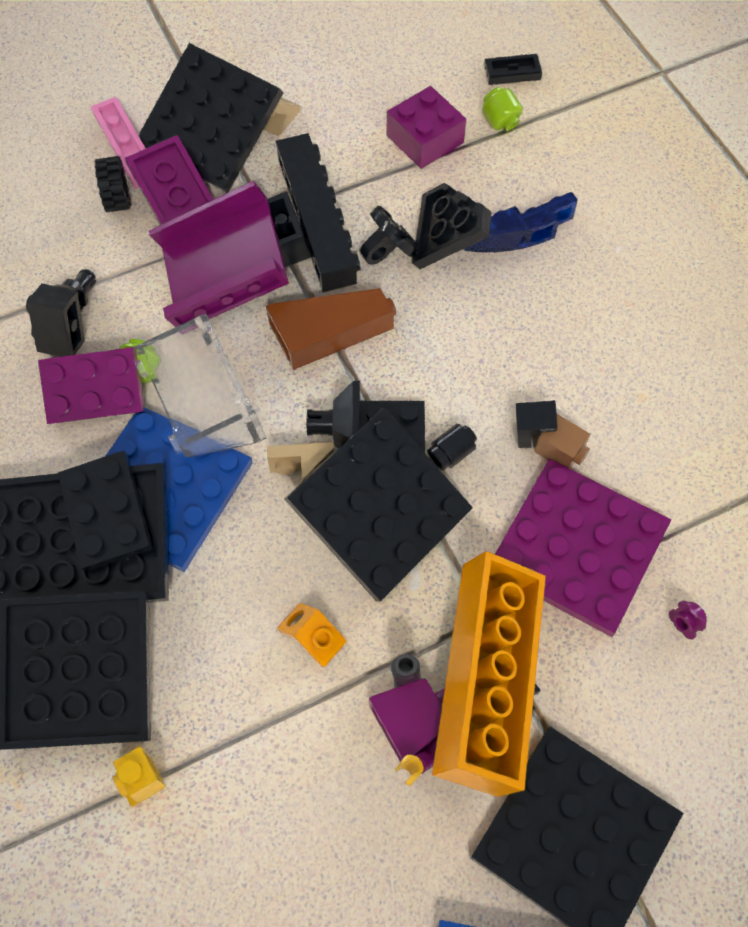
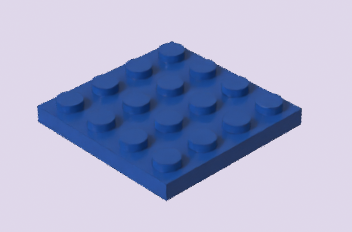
M144 407V412H138L133 415L106 456L124 450L128 454L131 466L163 463L166 466L168 565L185 573L253 462L250 456Z

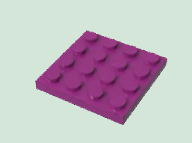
M549 459L495 555L545 575L543 601L613 637L672 519Z

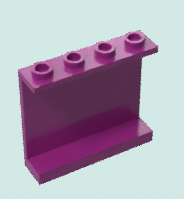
M254 181L149 230V236L162 247L173 304L163 308L164 316L180 332L289 284L268 199Z

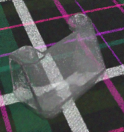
M206 313L135 346L140 358L135 360V364L143 379L148 376L151 379L172 424L174 434L168 437L177 455L183 452L187 458L252 445L267 438L257 414L245 394Z

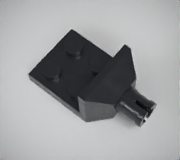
M353 381L333 400V409H307V436H333L334 445L339 448L374 414L385 407L425 453V401H360V381Z

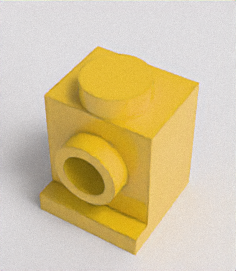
M141 746L112 762L117 771L112 777L122 797L126 796L131 807L136 806L166 787L150 754Z

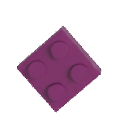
M432 86L425 88L387 111L386 136L420 169L464 143L466 118Z

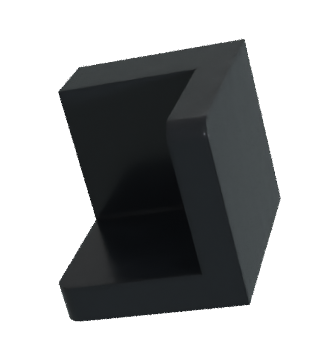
M555 400L516 403L519 448H532L531 433L557 431Z

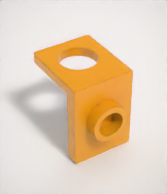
M299 603L277 627L279 632L295 638L322 667H325L347 642L319 609ZM303 614L302 618L295 625L291 626L292 622Z

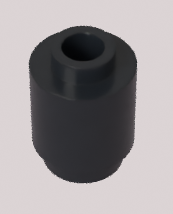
M456 423L431 442L432 446L427 450V453L440 470L443 471L447 467L453 468L476 450L475 441H477V437L467 425L462 427Z

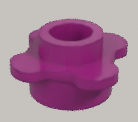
M682 600L678 603L676 610L672 609L669 611V618L676 629L690 640L696 638V632L706 629L707 616L704 610L694 602Z

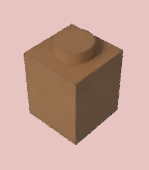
M557 414V431L542 432L539 436L535 453L547 460L551 459L571 469L574 463L581 465L588 455L590 448L586 445L591 434Z

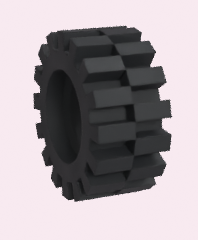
M120 156L96 159L94 164L95 175L104 210L106 213L129 210L131 207L128 193L129 188Z

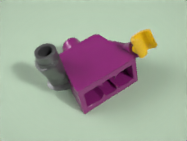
M402 654L395 658L391 664L395 688L370 697L369 707L400 761L395 771L398 772L399 769H406L411 776L405 784L410 786L421 774L434 765L445 688L434 693L428 681L420 677V663L418 659L410 654Z

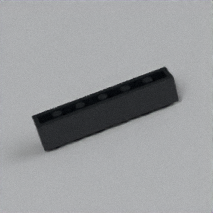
M309 133L276 140L278 162L309 248L322 292L357 284V271H361L360 261L357 253L352 254L350 250L352 248L351 236L348 230H343L344 218L341 208H335L336 196L333 186H327L328 174L325 165H320L319 163L321 156L318 145L312 144Z

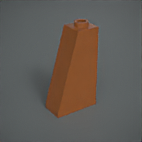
M380 288L272 303L266 306L268 323L293 370L394 329V315L397 313L392 299H386Z

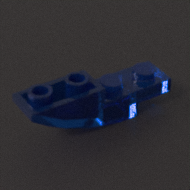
M571 191L565 195L556 196L549 202L536 208L531 207L522 214L516 206L500 210L491 216L489 237L464 248V251L479 253L513 251L554 239L558 225L573 219L578 199Z

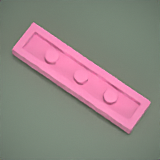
M117 97L91 106L93 115L115 155L120 156L125 173L134 189L139 188L126 164L125 157L146 148Z

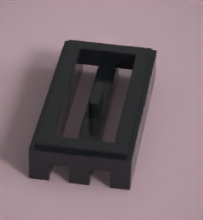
M537 54L486 58L484 61L488 85L537 81L542 78V69Z

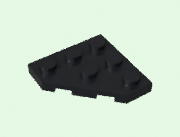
M446 183L424 193L415 241L418 251L413 254L412 264L422 269L488 238L492 212L481 203L473 201L470 197L454 190Z

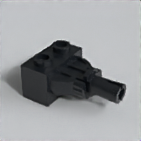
M288 192L268 198L284 266L288 267L312 258Z
M82 269L74 280L66 279L62 284L54 286L41 283L36 291L28 297L26 310L30 316L31 335L34 338L37 352L58 357L75 355L83 345L85 337L81 311L88 304L87 293L96 284V276L92 271Z

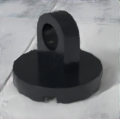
M377 206L370 213L379 228L364 242L360 249L361 256L368 264L374 265L381 262L396 247L409 257L418 251L417 243L402 225H399L392 219V215L385 208Z

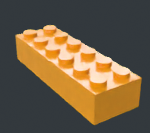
M488 551L464 563L462 567L432 776L499 797L521 792L525 789L546 576Z

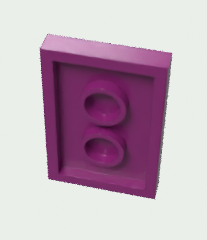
M178 135L125 157L129 170L160 225L214 200Z
M134 347L38 360L47 424L144 412L137 349Z

